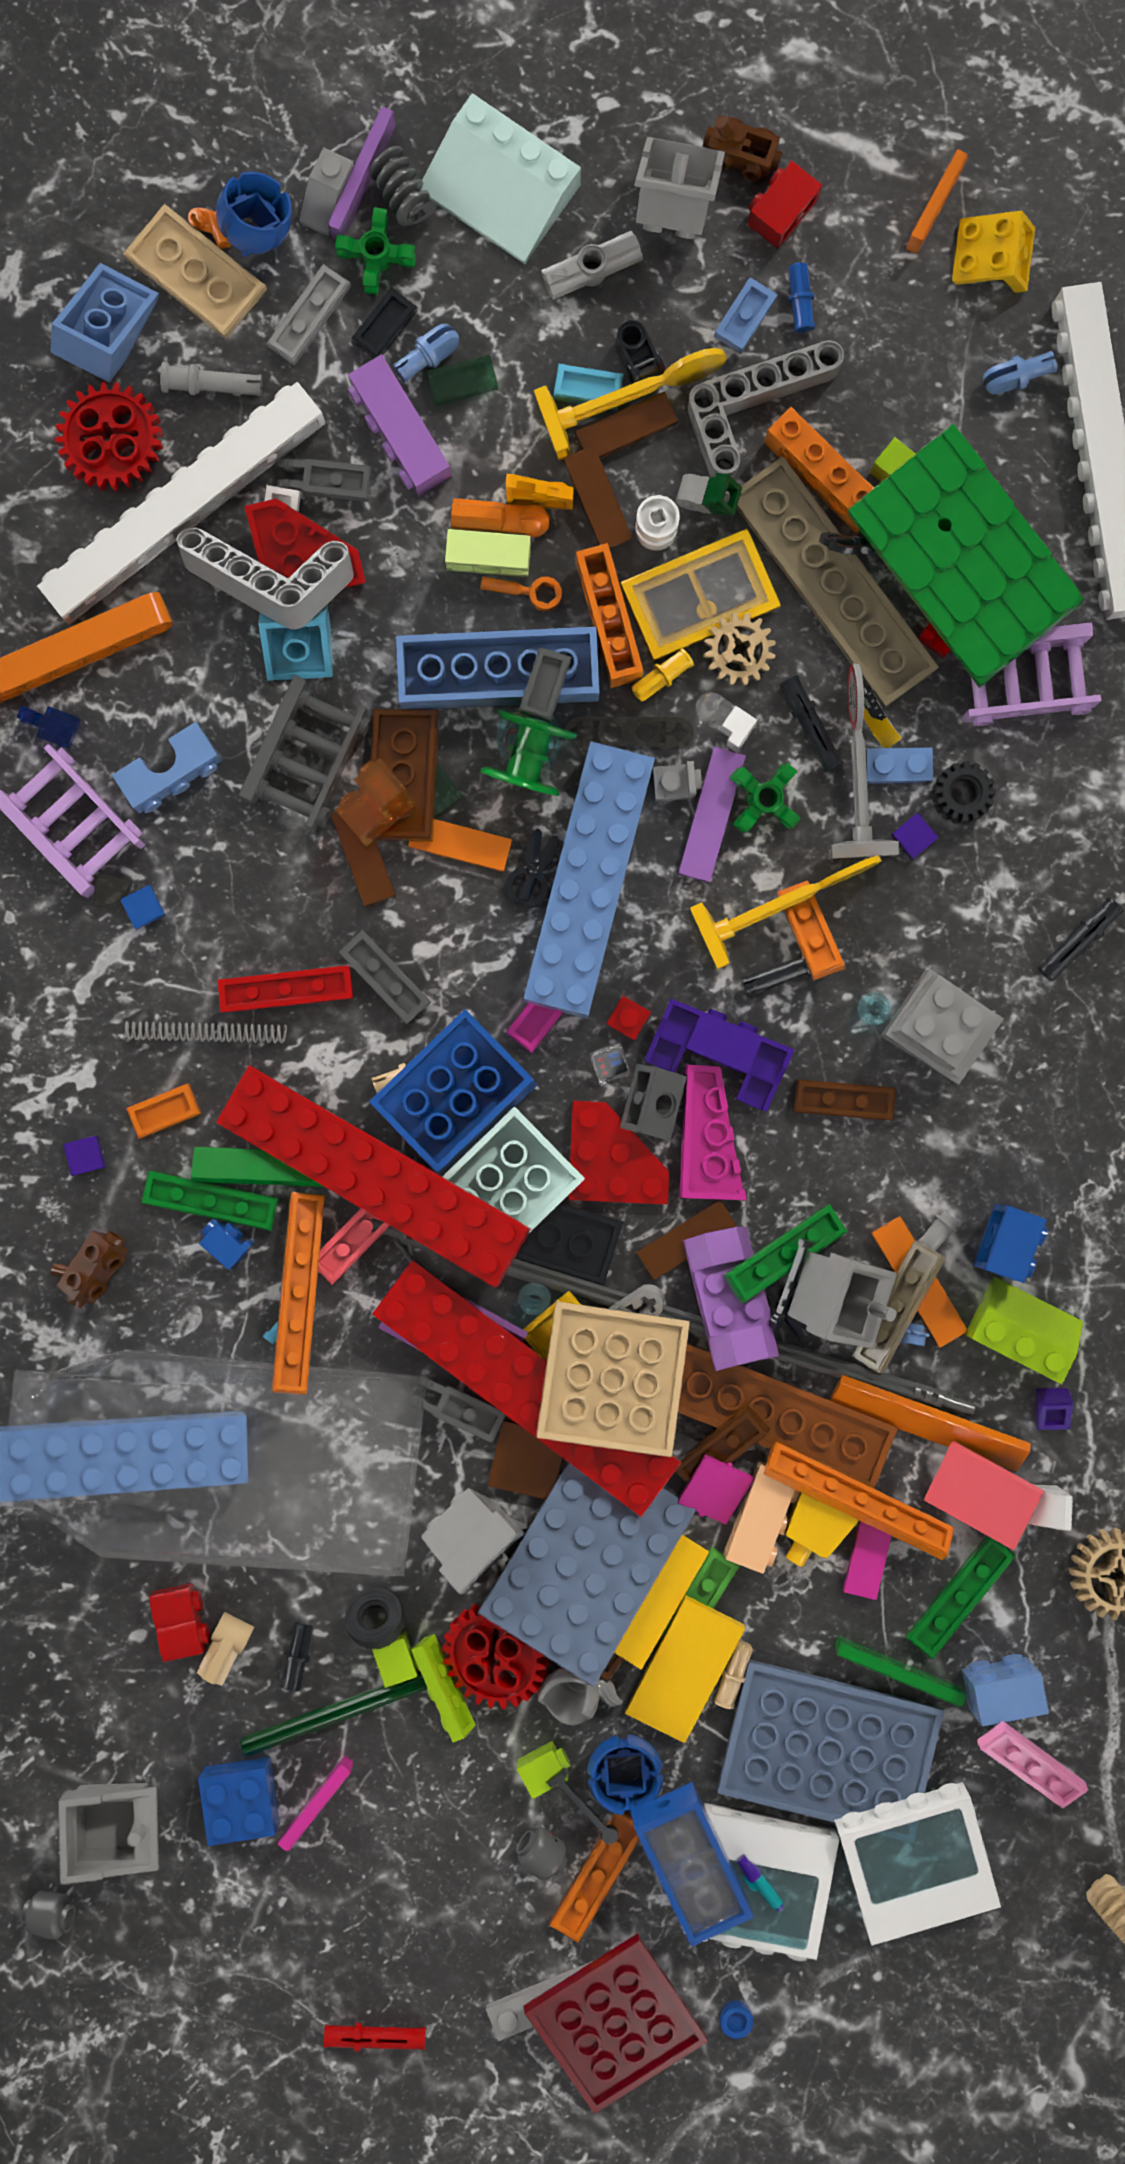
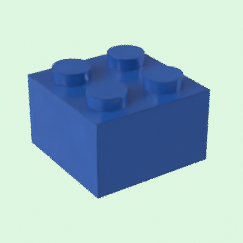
M994 1204L973 1266L1024 1283L1026 1277L1031 1278L1034 1273L1037 1260L1033 1257L1037 1246L1041 1247L1046 1239L1048 1228L1045 1227L1047 1219L1009 1205Z
M271 1757L204 1767L198 1777L208 1846L275 1836L280 1819Z

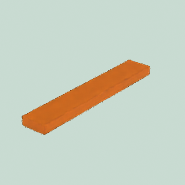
M300 1192L290 1193L271 1390L273 1393L307 1394L325 1195Z
M845 1375L841 1376L830 1398L835 1403L943 1446L949 1447L954 1441L996 1465L1015 1472L1019 1470L1030 1453L1031 1443Z
M778 1442L771 1446L764 1475L936 1558L943 1560L948 1556L954 1527Z

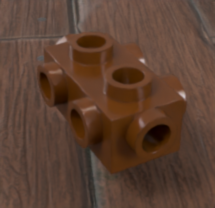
M719 115L715 120L714 128L708 126L702 145L705 148L725 151L722 171L728 170L729 167L741 170L742 176L751 181H759L761 177L768 179L770 170L775 172L778 170L783 151L778 150L780 136L775 135L771 130L763 127L754 128L743 124L741 120L735 117Z
M92 1230L69 1266L60 1263L53 1264L51 1274L61 1277L57 1287L67 1294L65 1299L70 1304L82 1308L85 1303L94 1304L106 1292L109 1279L125 1263L126 1253L129 1249L123 1245L125 1242L124 1238L110 1230L107 1233Z

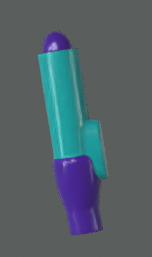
M745 1854L739 1856L736 1862L744 1873L743 1879L753 1892L758 1891L772 1910L781 1912L784 1908L783 1900L764 1878L758 1867Z

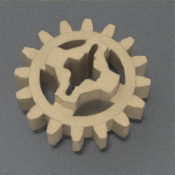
M736 612L732 613L729 623L724 617L720 618L718 622L721 628L718 629L712 626L708 631L714 636L713 639H705L703 643L710 647V651L704 653L703 657L712 658L713 661L708 666V670L717 668L719 673L716 679L721 680L726 675L729 677L728 683L731 686L734 685L737 678H740L742 686L748 684V676H751L754 681L759 680L760 674L758 670L769 671L770 667L765 661L775 658V654L768 652V648L776 643L766 638L771 629L761 630L759 628L762 623L761 618L754 623L750 622V613H746L742 620H739ZM735 627L746 628L753 634L750 636L740 634ZM723 635L725 647L724 652L719 655L718 643ZM734 641L738 645L744 643L746 649L743 651L744 657L741 654L736 656L733 654L732 650L736 647ZM760 643V656L756 663L753 655L755 646ZM728 663L737 664L744 671H734L725 665Z

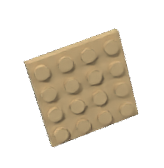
M556 1301L536 1437L672 1457L690 1321Z

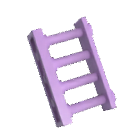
M1092 622L1055 626L1027 649L1031 650V654H1035L1039 702L1021 703L1016 659L1003 668L1007 705L988 707L986 685L984 684L979 688L971 678L975 709H969L962 716L963 723L973 722V726H985L992 724L993 719L1070 710L1072 715L1092 712L1091 708H1094L1101 702V695L1086 696L1081 648L1084 647V643L1093 636ZM1063 646L1064 650H1067L1073 698L1057 700L1053 698L1048 657L1051 647Z
M48 744L44 749L53 760L18 793L12 792L8 795L0 790V809L78 893L89 898L98 890L91 883L95 879L93 875L129 841L142 849L145 844L139 837L143 833L130 819L124 822L72 767L76 761L62 747L57 751ZM64 769L76 783L39 818L35 816L31 819L23 811L27 807L26 803ZM86 793L96 803L98 808L61 842L57 840L53 843L46 835L50 831L48 827ZM109 817L121 831L84 866L80 864L76 867L68 859L72 855L71 851Z

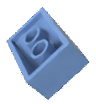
M100 263L52 323L50 352L110 383L127 360L158 300L159 293Z

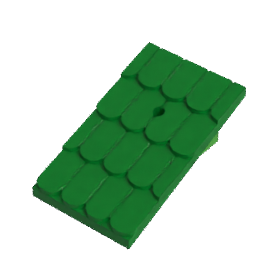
M954 424L950 425L916 453L914 457H911L889 475L887 479L883 480L848 509L849 517L979 688L1083 604L1084 598L1079 593L1078 588L1056 562L1051 551L1017 510L1012 499L989 472L984 461Z

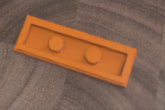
M959 149L956 150L910 236L906 247L907 250L916 254L921 249L963 171L968 158L967 153Z
M434 819L433 842L409 841L408 847L504 872L512 839Z
M807 880L777 891V897L810 884ZM814 895L783 910L813 981L845 969L844 961Z

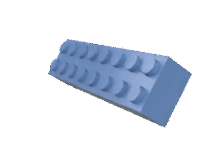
M590 741L525 990L524 1003L588 1019L655 760L654 757Z
M242 1411L0 1427V1502L248 1483L246 1415Z

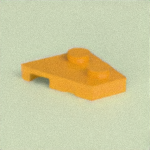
M506 474L507 504L523 506L537 504L546 509L573 510V487L567 486L566 483L547 482L514 474Z

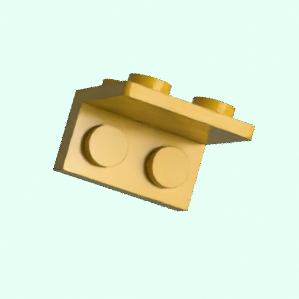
M1014 211L960 219L952 281L958 285L1004 280L1014 293L1027 292L1035 226L1023 211Z

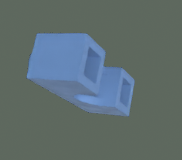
M194 722L168 739L176 754L175 763L168 771L163 773L152 772L147 763L139 757L112 774L132 808L139 814L143 811L145 813L154 811L162 805L161 800L171 793L175 796L184 792L190 787V781L198 776L201 778L207 777L218 769L217 764L222 762V759L197 722Z

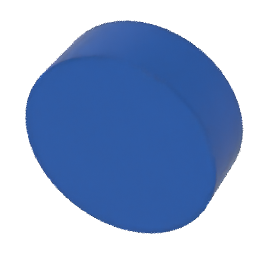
M734 2000L726 2003L719 2014L721 2029L730 2038H744L753 2028L754 2022L751 2009L742 2001Z

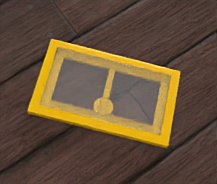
M744 529L620 582L654 661L713 636L708 630L712 626L720 629L718 620L722 617L729 623L732 613L736 612L739 620H742L746 613H750L751 620L781 607L748 529Z

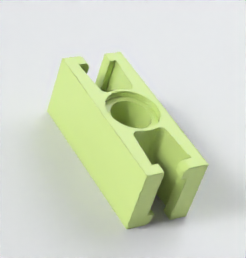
M448 529L445 556L447 571L528 577L531 538L526 535Z

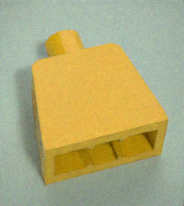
M800 1492L796 1503H792L788 1513L789 1522L785 1535L794 1540V1543L788 1551L786 1558L800 1567L804 1566L812 1551L827 1559L859 1520Z

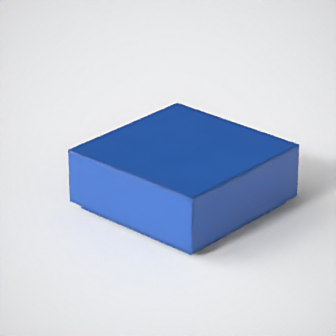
M151 885L120 899L136 930L166 916Z

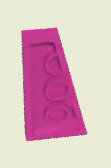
M685 1065L684 1076H687L683 1095L679 1197L747 1200L740 1177L739 1159L736 1157L733 1142L735 1140L733 1129L730 1126L727 1112L728 1104L720 1066Z

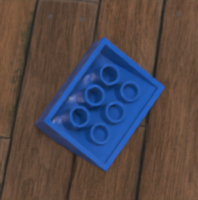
M464 1009L369 1102L433 1170L443 1176L514 1106L516 1107L535 1089L538 1084L480 1023Z

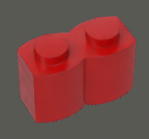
M193 1583L153 1591L149 1596L150 1608L163 1662L203 1654L207 1648L206 1644L210 1643V1631L208 1624L202 1623L199 1611L203 1610V1599L200 1590L195 1591Z

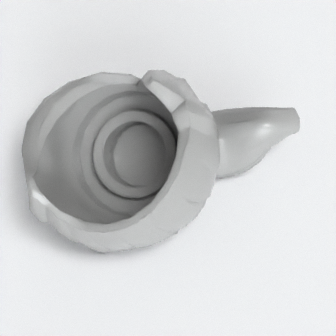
M564 1668L554 1670L545 1678L538 1690L537 1698L538 1702L546 1705L554 1718L567 1725H577L586 1719H592L597 1711L599 1698L611 1707L620 1706L623 1703V1700L617 1696L615 1686L611 1680L608 1682L600 1676L596 1685L592 1687Z

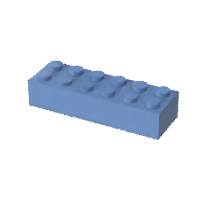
M596 627L396 636L401 709H444L521 705L539 647L571 657V663L557 703L599 701Z

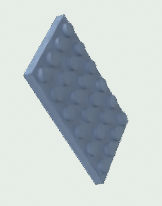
M568 1462L477 1613L594 1687L696 1509L679 1504L678 1497L662 1488L643 1516L640 1517Z
M749 1660L717 1785L718 1794L835 1822L834 1820L840 1819L850 1812L860 1813L873 1809L878 1804L884 1802L894 1803L907 1799L908 1796L914 1793H925L944 1714V1709L941 1706ZM918 1820L877 1833L913 1842Z

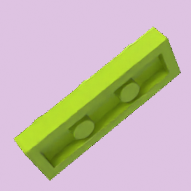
M433 1634L423 1638L411 1651L414 1664L421 1671L427 1684L428 1695L435 1702L441 1715L442 1726L449 1733L452 1742L464 1739L476 1724L460 1689L454 1687L456 1684L455 1677L447 1676L450 1666L443 1664L445 1655L436 1635Z

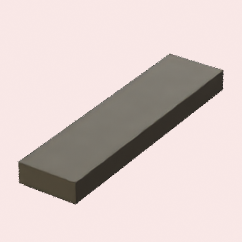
M914 1240L897 1272L887 1304L888 1307L895 1309V1319L893 1321L882 1319L873 1350L857 1346L852 1355L853 1357L878 1373L883 1374L945 1261V1256L922 1242Z

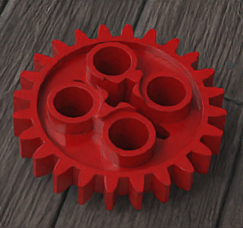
M101 382L100 391L96 392L90 384L88 385L89 395L84 396L80 391H77L76 394L79 399L77 403L70 400L66 401L71 411L69 413L59 412L65 424L55 425L58 432L63 434L55 438L58 446L63 447L58 451V454L62 459H67L64 465L68 471L74 470L73 475L78 481L85 477L84 482L90 488L97 481V486L101 491H104L107 483H110L113 490L118 492L119 482H123L130 489L131 478L134 477L141 483L143 482L140 474L142 470L148 473L153 472L148 464L149 461H160L154 450H162L164 448L161 441L156 439L164 436L163 430L160 427H156L161 423L158 414H153L155 409L152 403L145 404L146 399L142 393L134 397L135 392L131 386H128L122 393V388L118 382H115L112 390L108 389L105 382ZM131 414L129 422L118 424L120 416ZM89 418H99L94 427H85V423ZM113 432L114 434L110 436V441H105L109 438V433ZM136 432H138V436H136V437H132V436H131V435H134ZM88 437L83 442L81 441V438ZM125 447H135L134 452L130 456H120L121 451ZM95 449L102 450L99 458L88 460L91 451Z
M474 1603L468 1611L466 1609L462 1610L458 1618H455L449 1625L451 1629L444 1635L447 1642L443 1645L442 1651L449 1654L444 1658L443 1664L452 1665L447 1676L458 1677V1681L454 1685L455 1688L463 1685L467 1688L464 1697L467 1698L472 1693L477 1695V1705L483 1699H487L489 1709H492L497 1701H499L503 1710L507 1708L510 1701L515 1707H518L522 1700L528 1702L532 1695L537 1693L542 1685L541 1682H543L548 1674L545 1669L549 1665L550 1660L478 1614L477 1612L480 1607ZM497 1629L499 1630V1639L497 1637ZM476 1633L481 1634L485 1640L480 1639ZM508 1639L515 1641L517 1646L509 1643ZM474 1664L479 1665L483 1671L478 1670ZM506 1670L511 1671L515 1677L510 1676Z

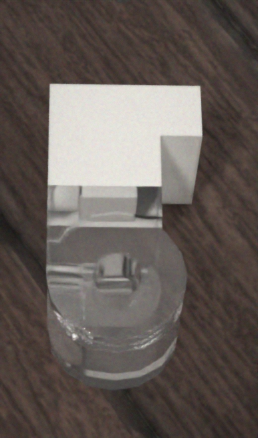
M705 693L697 700L695 708L697 721L706 727L713 726L727 735L729 739L726 746L738 753L756 726L757 719L716 693Z

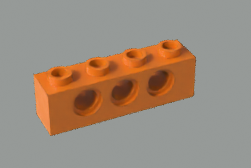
M790 407L767 430L764 444L779 458L783 456L797 476L854 532H859L860 530L848 515V509L861 500L874 487Z
M606 543L577 551L575 563L593 627H596L597 642L610 688L639 681L643 677V667L609 545Z

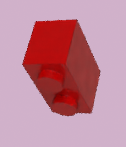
M791 161L784 170L780 167L770 179L769 189L764 195L758 193L748 207L750 211L748 226L777 249L819 200L822 184L794 161Z

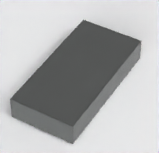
M539 647L519 713L551 723L571 663L570 656Z

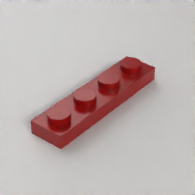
M350 965L217 980L221 1013L354 999Z

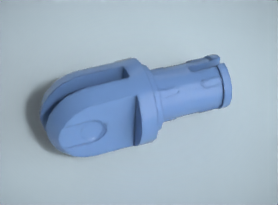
M440 324L434 327L424 336H420L415 340L414 350L392 365L395 372L406 383L413 375L426 366L436 368L440 365L441 361L451 355L458 347V333L449 324Z
M1048 351L1045 354L1027 360L1017 355L1011 357L1010 361L991 367L983 376V382L987 384L986 390L991 394H1000L1016 388L1022 390L1027 387L1029 380L1057 372L1056 359L1051 360L1054 357V353Z

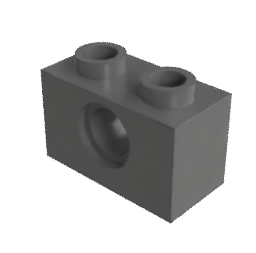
M636 1064L620 1128L670 1141L676 1125V1117L681 1098L684 1094L687 1076L657 1067Z

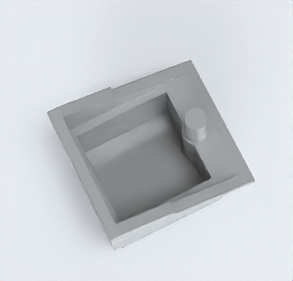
M647 136L635 180V186L640 187L636 223L643 224L642 229L650 232L661 233L662 228L676 230L675 235L681 238L694 239L695 234L702 235L709 203L715 200L719 186L725 151Z
M928 969L923 972L880 1036L959 1085L1004 1018L979 1003L932 969Z
M808 1251L787 1315L806 1324L807 1332L821 1338L873 1350L882 1319L893 1321L896 1317L895 1309L888 1307L887 1304L897 1273L831 1253L829 1258Z
M467 1488L452 1499L451 1506L442 1515L435 1517L428 1524V1530L421 1538L443 1565L439 1569L442 1575L459 1594H464L472 1588V1585L494 1563L503 1571L509 1561L505 1552L524 1534L529 1526L526 1523L523 1524L509 1517L494 1500Z
M147 1783L80 1785L76 1790L65 1791L59 1799L60 1884L102 1880L103 1877L158 1871L157 1786L147 1787Z

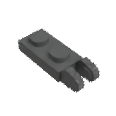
M307 458L305 461L282 459L280 461L281 470L290 473H304L303 481L280 479L278 480L277 487L297 490L303 493V495L361 502L369 501L372 476L371 466Z
M420 1376L418 1383L428 1390L440 1393V1397L436 1405L421 1396L412 1395L409 1400L410 1403L431 1412L432 1416L493 1443L505 1417L504 1413L496 1407L447 1384L443 1386L424 1376Z

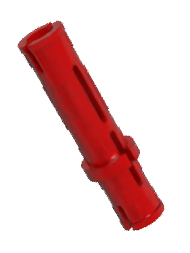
M355 2022V2026L325 2024L323 2047L354 2048V2052H361V2048L425 2051L426 2027L362 2026V2022Z

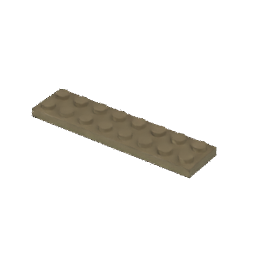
M783 456L741 486L743 488L736 509L850 664H860L864 683L867 687L871 685L876 699L883 708H886L939 668L856 555L829 550L827 546L819 542L822 533H840Z

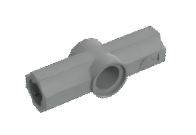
M629 231L600 245H586L581 248L577 255L541 270V275L549 296L554 300L581 287L599 285L606 276L642 261L643 255L636 235ZM594 261L600 266L597 269L591 270L584 265L587 262Z

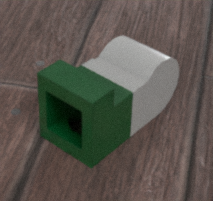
M716 473L715 477L685 474L682 477L675 502L680 507L692 511L734 516L743 487L729 474ZM726 491L730 493L728 503L724 502Z

